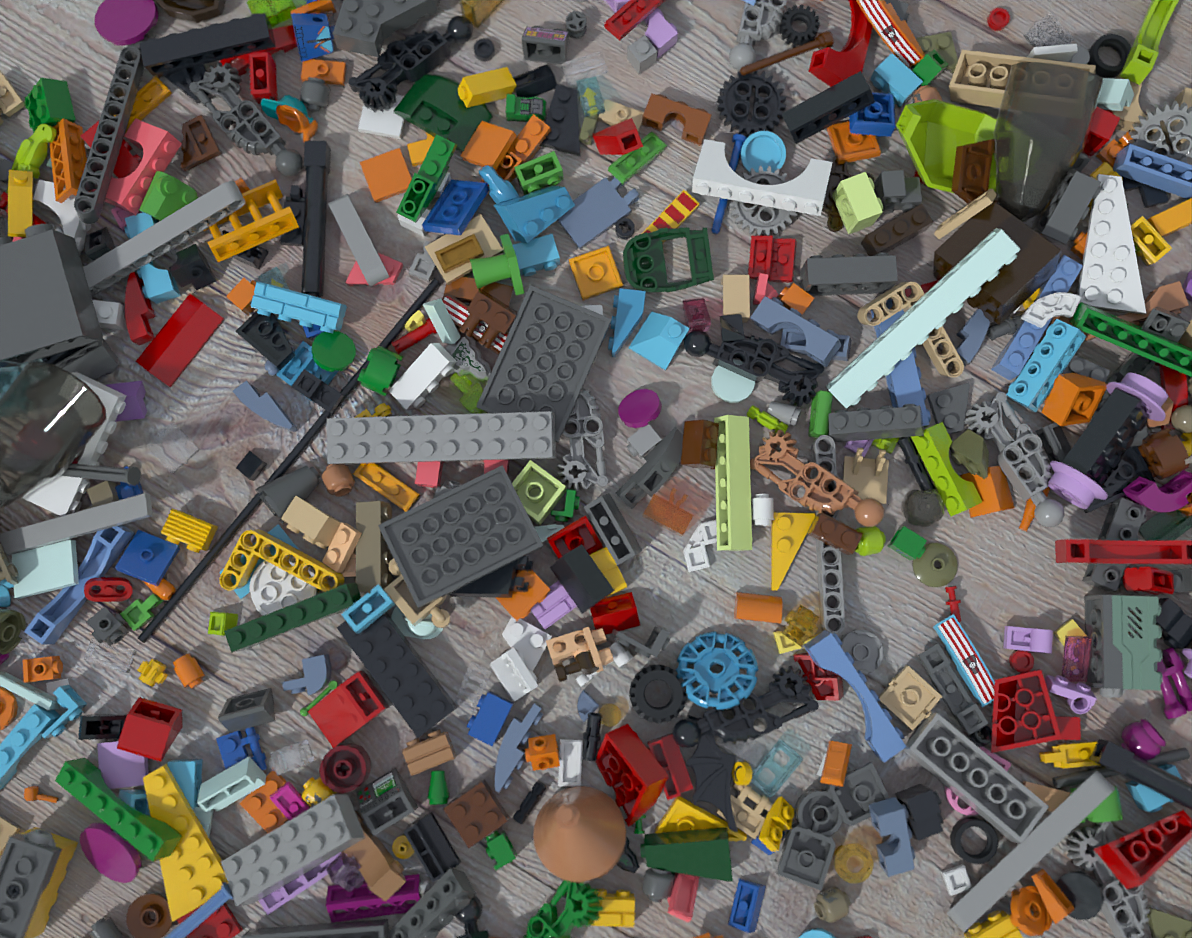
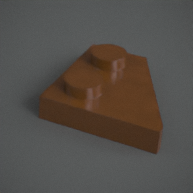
M202 114L182 124L183 140L181 150L183 151V162H181V168L183 171L186 172L222 154Z

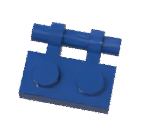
M254 727L245 729L247 734L245 738L242 737L240 730L216 738L225 769L249 757L245 747L247 744H250L253 753L251 759L261 770L267 769L265 763L267 758L265 752L262 753L258 741L260 736L259 733H256Z

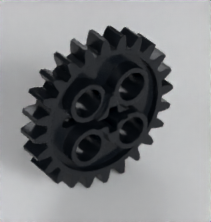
M738 71L736 78L731 75L729 82L725 81L723 88H720V96L717 98V103H719L717 111L721 112L719 119H725L724 127L731 125L730 132L737 129V134L745 132L747 138L750 133L767 131V129L773 132L774 125L779 126V119H783L782 113L784 112L782 111L786 109V104H783L785 103L786 96H781L784 89H777L779 81L772 83L773 76L765 78V71L761 75H758L757 71L747 75H742ZM751 87H755V95L753 99L754 107L752 110L751 121H748V112L750 107V97L752 90ZM743 90L747 94L741 95L738 93V91ZM759 93H765L768 97H761ZM741 110L744 114L738 115L735 111ZM756 113H763L766 117H758Z

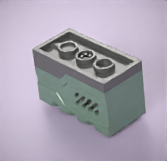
M1123 595L1084 596L1085 634L1087 636L1085 639L1086 685L1100 688V695L1102 697L1120 698L1128 689L1160 691L1163 677L1162 673L1157 671V662L1162 660V651L1160 648H1157V639H1160L1162 634L1161 627L1156 624V616H1159L1161 613L1158 597Z

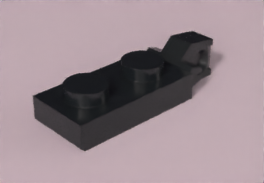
M291 185L290 197H286L284 201V209L290 206L299 227L282 234L280 237L281 245L303 246L305 198H302L303 189H301L300 185Z

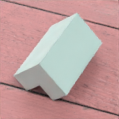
M1095 78L1088 101H1091L1095 106L1103 110L1123 111L1124 106L1130 107L1134 93L1129 79Z
M247 757L202 783L197 803L205 812L213 808L219 811L265 785L266 774L250 757Z

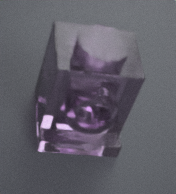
M344 852L326 868L332 883L340 885L349 892L354 888H359L365 880L359 871L361 866L355 859L349 858Z

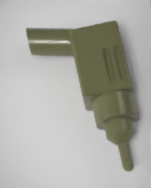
M589 110L586 113L579 136L580 143L592 145V134L596 131L599 117L597 110Z

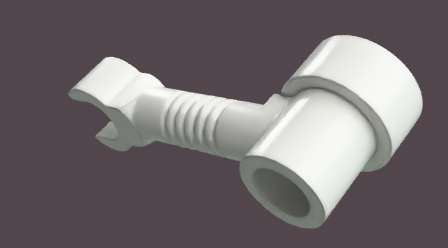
M618 641L609 647L614 660L612 662H615L619 668L633 658L628 650L626 651ZM610 662L607 665H604L603 669L606 668V666L610 665L612 662ZM596 671L591 675L582 674L575 680L582 687L598 673Z

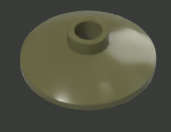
M929 543L924 545L926 547L924 554L919 559L913 560L912 563L915 576L921 583L929 587L947 585L954 579L957 573L958 564L956 556L950 548L943 544ZM936 560L941 564L939 569L934 567Z

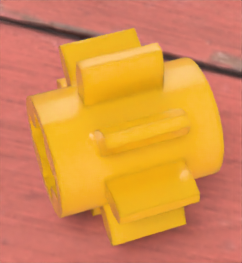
M154 658L150 662L143 661L137 669L141 673L139 679L152 687L156 683L162 684L168 676L164 672L167 666Z

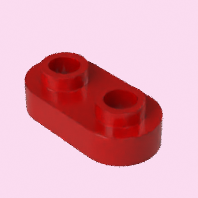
M95 577L89 579L84 585L85 597L93 602H121L129 599L133 592L131 582L123 577ZM95 585L101 587L99 590L92 589V587ZM119 585L125 587L123 590L116 589V587Z

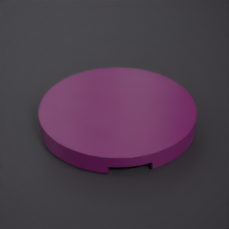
M104 0L96 11L94 23L96 30L105 40L118 46L131 45L144 39V35L152 26H156L159 12L153 0Z
M104 823L90 824L80 834V846L88 861L101 874L111 880L120 883L131 882L138 875L139 868L142 866L137 849L127 840L124 841L113 832L114 829Z

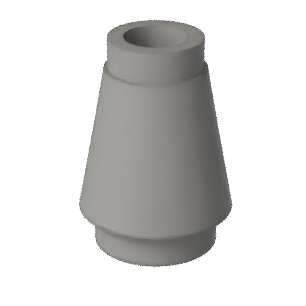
M771 401L767 413L788 426L790 424L796 426L802 410L798 409L796 405Z

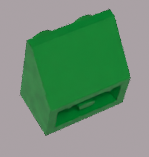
M40 78L28 96L25 97V107L28 109L30 116L29 126L33 133L42 123L54 127L63 118L73 123L76 121L67 81Z

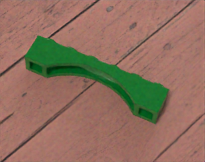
M86 758L65 761L55 782L152 862L172 855L182 835L167 823L139 812L118 798L105 784L101 770Z

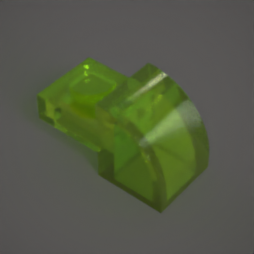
M454 373L450 380L464 394L459 399L460 403L471 414H482L483 410L476 407L483 392L480 383L477 381L470 387L473 383L464 374L460 377L457 373Z

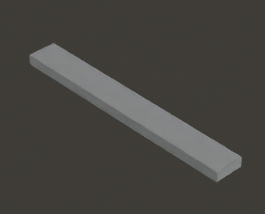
M144 493L0 533V542L6 555L9 556L152 517L150 494Z

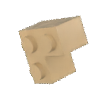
M298 496L294 497L281 517L282 520L288 523L286 526L288 529L297 534L301 531L305 534L303 536L305 540L314 545L316 544L322 549L330 546L341 523Z

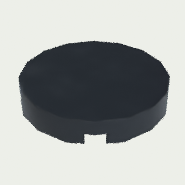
M1070 871L1063 874L1056 882V885L1075 907L1068 916L1077 920L1091 919L1102 909L1105 900L1103 890L1098 881L1086 875L1087 873Z

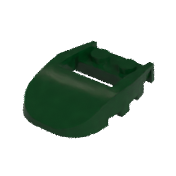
M660 228L657 231L646 232L631 238L624 248L623 263L626 278L629 284L639 291L673 292L714 280L707 228H702V230ZM685 237L691 280L668 283L662 241Z

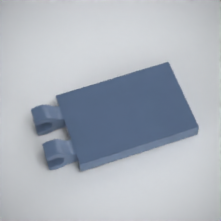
M605 177L573 200L575 206L557 219V221L579 250H581L613 227L619 219L631 214L629 207L640 199V194L635 188L622 198L616 190L625 184H622L615 177L609 182Z

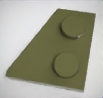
M951 32L916 38L925 55L935 49L949 64L945 69H949L951 73H954L958 59Z
M1149 907L1150 912L1147 914V917L1149 918L1152 938H1192V921Z

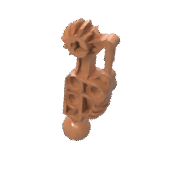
M778 430L776 434L773 431L769 432L770 439L762 438L766 444L759 446L760 455L750 460V469L756 470L767 479L779 485V489L791 497L792 500L797 501L804 507L809 506L811 511L817 510L819 513H828L829 515H834L838 509L843 510L850 507L855 510L856 520L865 527L876 526L882 521L884 509L878 500L874 498L861 499L857 496L859 491L823 466L816 463L804 464L797 459L799 449L792 447L797 443L795 439H791L792 434L788 432L784 434L782 430ZM778 445L782 449L781 452H778L776 449ZM764 465L784 466L794 473L796 478L782 480ZM817 468L818 476L815 479H811L810 472ZM831 481H835L837 484L833 492L828 490V485ZM803 486L805 488V495L799 498L797 491Z

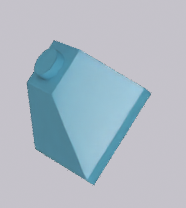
M651 312L630 344L629 349L666 370L684 342L690 328L672 317Z

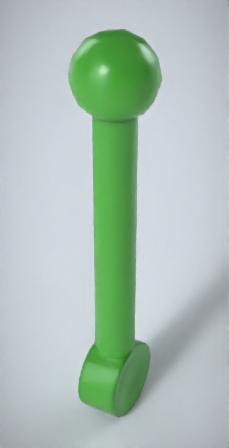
M330 681L328 687L307 707L301 708L300 714L307 716L309 714L308 711L327 693L338 687V682Z

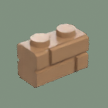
M439 729L427 734L428 739L420 742V739L416 738L406 743L407 747L402 749V753L411 776L457 757L447 731L441 733Z

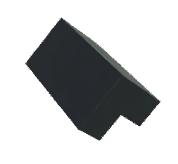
M582 544L563 555L550 567L582 614L615 591Z
M433 812L411 824L403 831L433 883L440 879L450 868L453 869L461 863Z

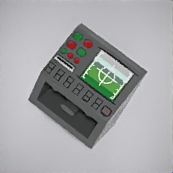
M396 767L356 791L362 816L373 836L408 816L418 808Z

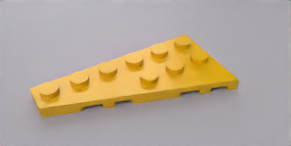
M165 764L144 776L143 781L150 816L167 823L182 835L172 855L159 859L171 920L173 922L203 905L222 889L221 885L223 883H228L220 856L169 767Z

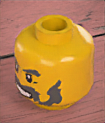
M311 777L302 786L305 789L302 793V799L310 808L336 794V792L322 782L321 777L317 779Z

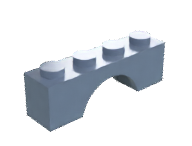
M764 296L750 317L752 322L771 335L785 328L801 331L806 337L805 352L808 357L827 367L841 347L838 339L839 336L829 329L824 331L819 328L820 324L813 319L805 320L801 317L802 314L794 308L788 310L783 307L784 304L777 298L769 299Z

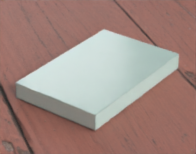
M70 539L12 554V563L19 574L16 577L18 584L14 585V598L21 599L79 584L75 540Z

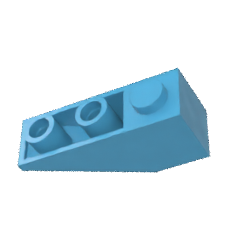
M619 288V295H614L613 308H617V314L612 316L611 329H615L614 337H609L608 350H612V357H616L641 321L646 291Z

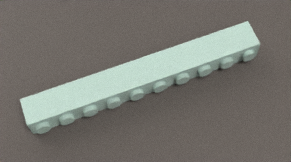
M996 228L828 383L826 385L827 389L846 409L849 406H855L861 400L860 396L866 390L869 392L878 384V379L883 375H889L894 370V365L900 359L903 361L912 353L911 349L914 346L924 343L929 337L928 334L934 328H940L946 322L945 318L950 313L959 311L964 305L962 302L969 296H975L981 290L980 286L986 280L991 281L999 274L998 269L1004 264H1010L1017 257L1016 253L1020 250L1019 247L1002 229Z

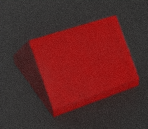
M586 515L547 538L558 559L581 544L589 555L603 548Z

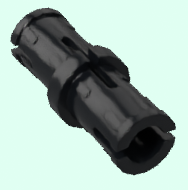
M588 713L586 732L583 733V739H585L583 760L595 761L597 759L598 741H601L599 733L602 714Z

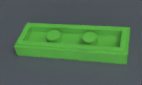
M652 131L641 139L643 147L622 155L609 166L608 171L622 184H625L666 149L667 145Z

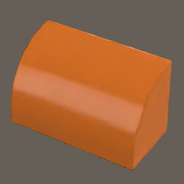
M736 592L734 619L782 623V598Z

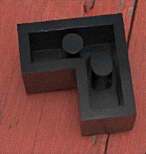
M918 784L895 793L899 803L905 805L908 811L909 818L906 819V822L911 830L912 838L920 841L943 832L941 824L944 821L939 807L941 800L936 791Z

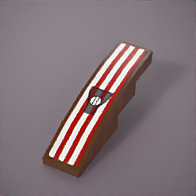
M445 293L442 301L455 326L460 329L469 315L467 311L468 306ZM480 321L472 334L475 341L478 342L487 329L488 325L486 322ZM499 333L490 350L499 355L508 333Z

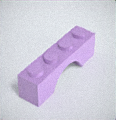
M629 0L604 1L616 13ZM656 8L644 20L648 27L645 36L657 50V58H659L677 43L678 31L674 24L667 22L661 10Z

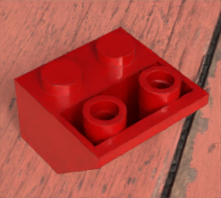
M138 697L127 714L117 749L161 762L183 727L182 709Z

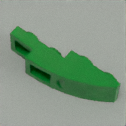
M436 134L418 173H414L396 213L417 223L434 198L450 168L448 164L456 150L457 145Z

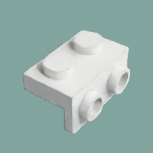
M514 647L490 663L492 670L512 701L518 700L538 687L535 674L527 669L524 664L523 655L516 651Z

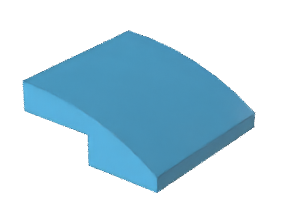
M302 341L294 352L295 356L276 375L292 386L305 369L328 385L339 370L329 372L320 368L312 358L311 346Z

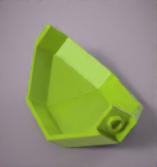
M932 99L905 105L896 124L914 166L927 187L953 193L951 189L957 146L1004 136H1010L1009 153L1006 157L992 155L988 190L993 189L996 192L1039 171L1034 164L1039 159L1043 150L1039 145L1041 141L984 112Z

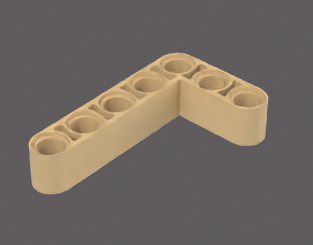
M901 282L861 307L857 315L858 320L861 324L876 326L902 309L906 312L924 295V292L916 282ZM907 286L911 288V295L909 297L905 295ZM888 298H891L893 302L890 309L886 307ZM869 310L874 312V318L871 321L867 319ZM943 326L938 329L934 328L928 339L922 343L941 375L947 377L960 376L964 370V364ZM939 343H941L943 346V350L940 354H938L937 352V346ZM952 362L953 369L951 372H948L947 366Z

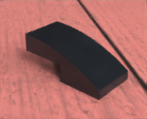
M305 369L292 385V388L331 414L344 397V395Z

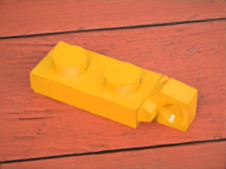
M1098 741L1056 744V746H1051L1052 751L1039 752L1040 762L1054 763V767L1063 769L1099 765L1090 760Z

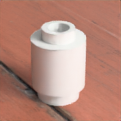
M755 494V498L751 499V514L754 526L772 525V520H774L773 498H769V494Z

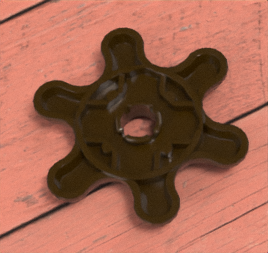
M836 155L832 160V169L822 212L828 217L827 227L831 232H838L843 227L842 218L831 192L836 190L842 180L853 177L847 170L848 161L838 165ZM867 173L868 178H871L874 183L875 179L873 175Z

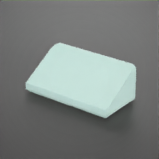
M442 299L424 303L423 306L442 343L454 344L461 336Z

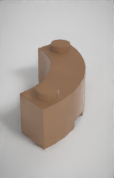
M355 811L365 838L343 852L349 858L355 857L356 862L361 866L359 871L364 877L369 890L386 902L406 882L402 873L404 868L397 860H394L377 836H373L371 830L362 822L364 820L363 817Z

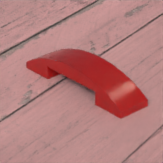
M287 25L272 29L276 47L253 53L269 52L270 55H273L281 50L287 53L298 47L294 26ZM250 53L223 59L219 62L223 66L229 63L232 68L238 70V76H242L247 73L246 68L250 67V57L248 56Z
M1156 362L1155 366H1159L1161 388L1174 402L1171 412L1172 416L1175 409L1188 405L1186 374ZM1171 417L1169 424L1161 425V430L1167 428L1170 430H1175V428L1171 424Z

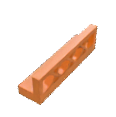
M64 118L53 127L56 129V137L53 142H49L55 198L60 203H63L72 194L76 196L87 162L85 142L80 137L83 134V127Z

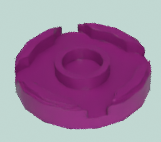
M635 390L621 401L618 414L626 426L640 428L648 425L649 421L652 419L654 421L659 416L662 403L657 393L652 390Z

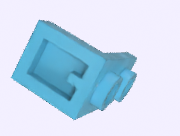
M70 685L60 686L53 692L57 697V702L62 707L68 708V710L42 734L44 739L59 736L65 731V725L70 720H76L83 713L82 709L87 705Z

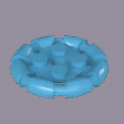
M717 631L700 634L695 637L693 642H688L678 656L677 662L679 664L678 668H676L678 673L676 678H683L684 682L681 683V686H686L687 698L696 705L707 709L710 706L717 707V710H723L738 705L742 698H747L751 694L757 682V677L755 676L758 671V663L752 649H748L745 646L746 643L739 637L730 633L717 634ZM716 643H724V649L715 648ZM700 647L704 649L700 653L697 652V649ZM738 651H739V653H740L741 655L738 656V657H736V655L734 654V652H738ZM694 664V669L687 668V665ZM718 664L723 667V671L715 674L711 672L710 668ZM740 669H745L747 671L746 675L740 674ZM697 680L699 686L694 688L692 684ZM735 685L738 690L732 693L730 688ZM709 693L718 694V698L709 697Z

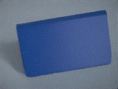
M739 879L728 923L729 926L747 933L755 932L766 889L765 885Z

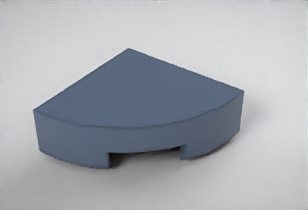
M583 690L578 698L577 709L580 718L585 722L588 719V713L594 712L600 705Z

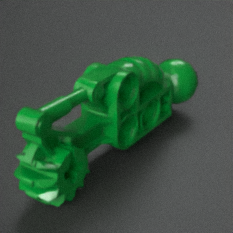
M563 880L551 901L543 904L537 914L529 920L527 934L523 938H572L570 934L575 926L579 928L584 925L591 926L594 924V920L601 918L598 911L604 909L600 906V902L604 898L601 896L597 897L599 890L592 888L589 883H574ZM567 892L565 909L558 918L556 905Z

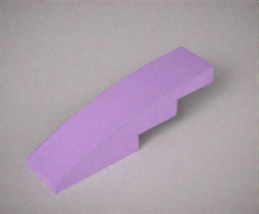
M340 852L260 899L259 903L266 914L269 915L341 866L347 859Z

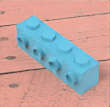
M1056 319L1048 327L1041 343L1037 344L1034 348L1033 355L1024 365L1016 381L1011 383L1006 395L1036 413L1053 388L1055 379L1059 374L1063 373L1087 336L1078 328Z

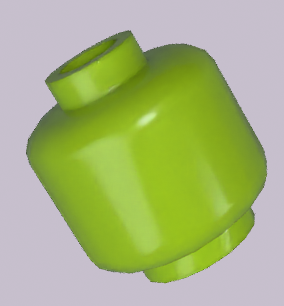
M864 526L856 529L863 533L855 552L861 556H868L880 553L883 550L886 537L877 526Z

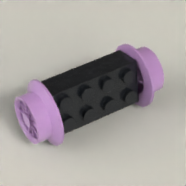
M1127 373L1120 383L1109 382L1106 385V389L1110 394L1109 398L1062 463L1057 461L1050 462L1054 474L1048 481V487L1064 500L1082 509H1087L1094 499L1106 500L1108 495L1100 486L1106 481L1109 470L1119 463L1120 455L1123 451L1130 448L1136 433L1144 429L1147 424V418L1155 421H1163L1166 418V414L1161 407L1168 399L1167 393L1155 382L1136 373Z

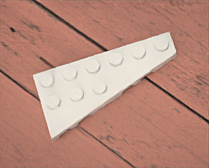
M1098 174L1096 179L1101 181L1099 185L1101 186V191L1096 199L1092 201L1082 262L1083 267L1081 269L1077 295L1081 296L1080 302L1098 309L1144 315L1146 314L1122 177Z

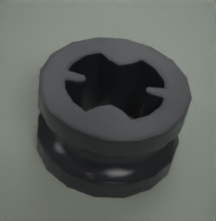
M629 218L619 219L615 228L616 235L623 240L630 239L633 236L635 230L633 221ZM626 224L630 231L627 230V233H622V229L619 227H623Z
M985 725L969 735L970 741L977 747H984L992 741V730ZM978 732H981L980 735L983 734L984 739H981L982 736L979 737Z

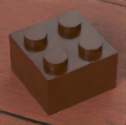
M485 779L443 808L468 848L505 824L509 819L508 814Z

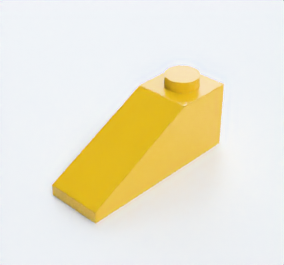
M9 170L8 236L26 237L25 229L33 226L34 186L33 172Z

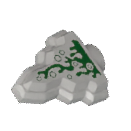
M466 335L458 343L449 344L445 349L457 361L453 366L454 370L451 375L454 373L462 376L472 375L476 379L488 381L492 370L489 364L481 358V351L475 346L476 341L472 337Z

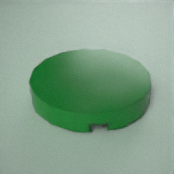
M322 332L315 337L312 343V358L320 368L326 371H344L352 365L356 356V347L353 340L342 332Z

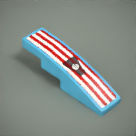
M954 614L934 625V630L946 646L944 647L957 666L956 670L980 706L984 707L994 701L995 681Z

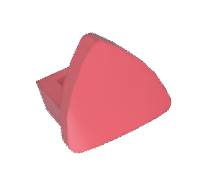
M760 273L758 276L753 305H759L764 296L769 299L778 297L777 291L767 283L768 274Z

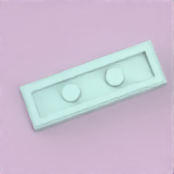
M5 671L0 672V686L47 710L59 709L60 704L57 702L56 697L27 682L24 683L23 680Z

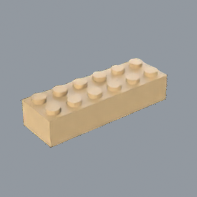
M962 50L949 85L950 99L953 102L1082 119L1095 83L1096 66Z

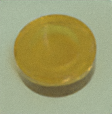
M608 703L599 710V714H602L601 723L603 725L613 727L619 723L621 711L617 705Z

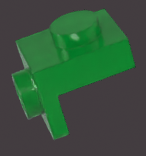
M567 490L564 512L551 510V517H555V521L568 522V519H573L574 509H579L580 497L576 496V490Z

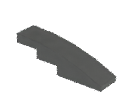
M1133 352L1105 383H1120L1127 373L1145 376L1156 362ZM1107 389L1104 392V395L1092 417V420L1110 396Z

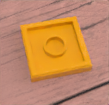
M609 246L568 259L582 301L623 287Z

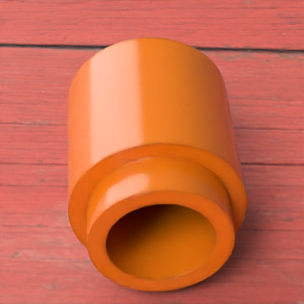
M186 654L173 662L175 666L174 671L184 688L190 687L193 689L203 683L202 678L205 677V674L195 657Z

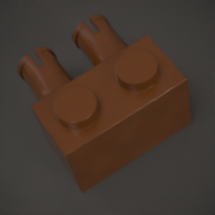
M480 288L467 308L469 315L459 330L464 334L466 329L469 328L466 335L472 337L480 321L486 322L488 327L478 342L483 345L488 340L485 347L490 349L499 333H506L516 317L517 311Z

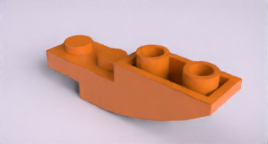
M533 114L496 169L497 174L503 180L511 183L516 178L514 167L532 160L540 149L539 145L551 131V128Z

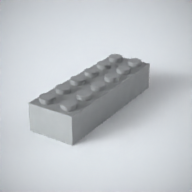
M931 713L928 718H925L905 744L906 748L903 750L1011 842L1022 844L1049 807L938 713Z
M334 794L221 861L236 906L254 904L363 840L365 836L349 795Z

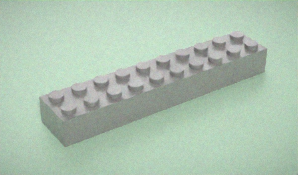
M555 413L327 418V464L556 458Z

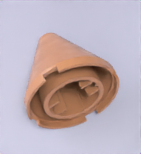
M574 786L556 793L543 805L536 818L533 835L538 857L552 874L565 881L584 883L585 881L604 876L617 864L625 848L627 833L623 815L611 797L596 788Z

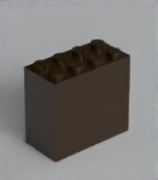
M993 201L989 206L971 217L934 251L933 275L940 281L996 228L1002 229L1019 247L1020 250L1016 253L1017 257L1010 264H1004L998 269L999 274L991 281L986 280L980 286L981 290L975 296H969L966 299L971 307L980 309L989 321H994L1000 325L1056 272L1061 250Z

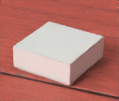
M963 864L941 871L949 895L952 896L972 889L969 876Z

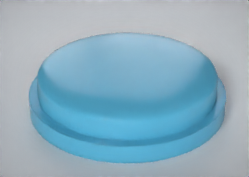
M769 131L753 133L745 140L741 149V161L749 173L751 168L757 173L760 166H762L764 172H767L768 167L771 166V172L774 173L777 169H781L786 159V148L779 136Z

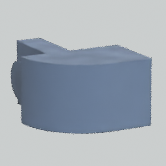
M329 654L302 659L305 677L282 682L283 690H291L292 694L305 692V687L307 688L308 695L319 693L328 685L331 679L332 669Z

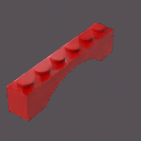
M1062 539L1055 540L1056 563L1192 565V540L1116 541Z

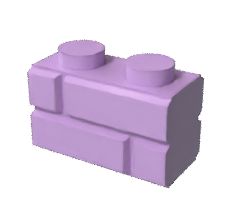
M559 581L549 587L551 592L548 593L542 602H537L531 608L532 613L545 630L577 607Z

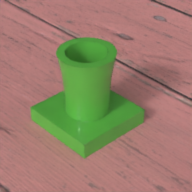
M509 234L500 235L504 254L470 259L477 289L510 278L515 294H524L518 261Z

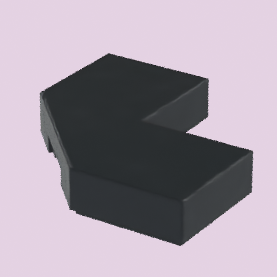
M1121 176L1123 178L1124 192L1139 189L1145 208L1166 204L1169 201L1166 191Z

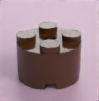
M1168 428L1142 439V445L1137 446L1153 478L1156 477L1159 480L1189 468V464L1185 465V459L1189 458L1185 446L1177 435L1171 436L1168 433L1172 431Z

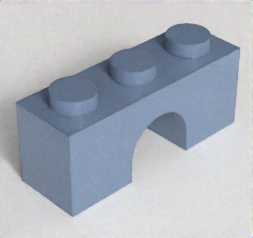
M895 797L869 804L873 827L881 837L891 834L887 841L876 845L879 865L888 877L914 870L913 859H915V852L910 845L912 833L906 822L909 815L905 805H901Z

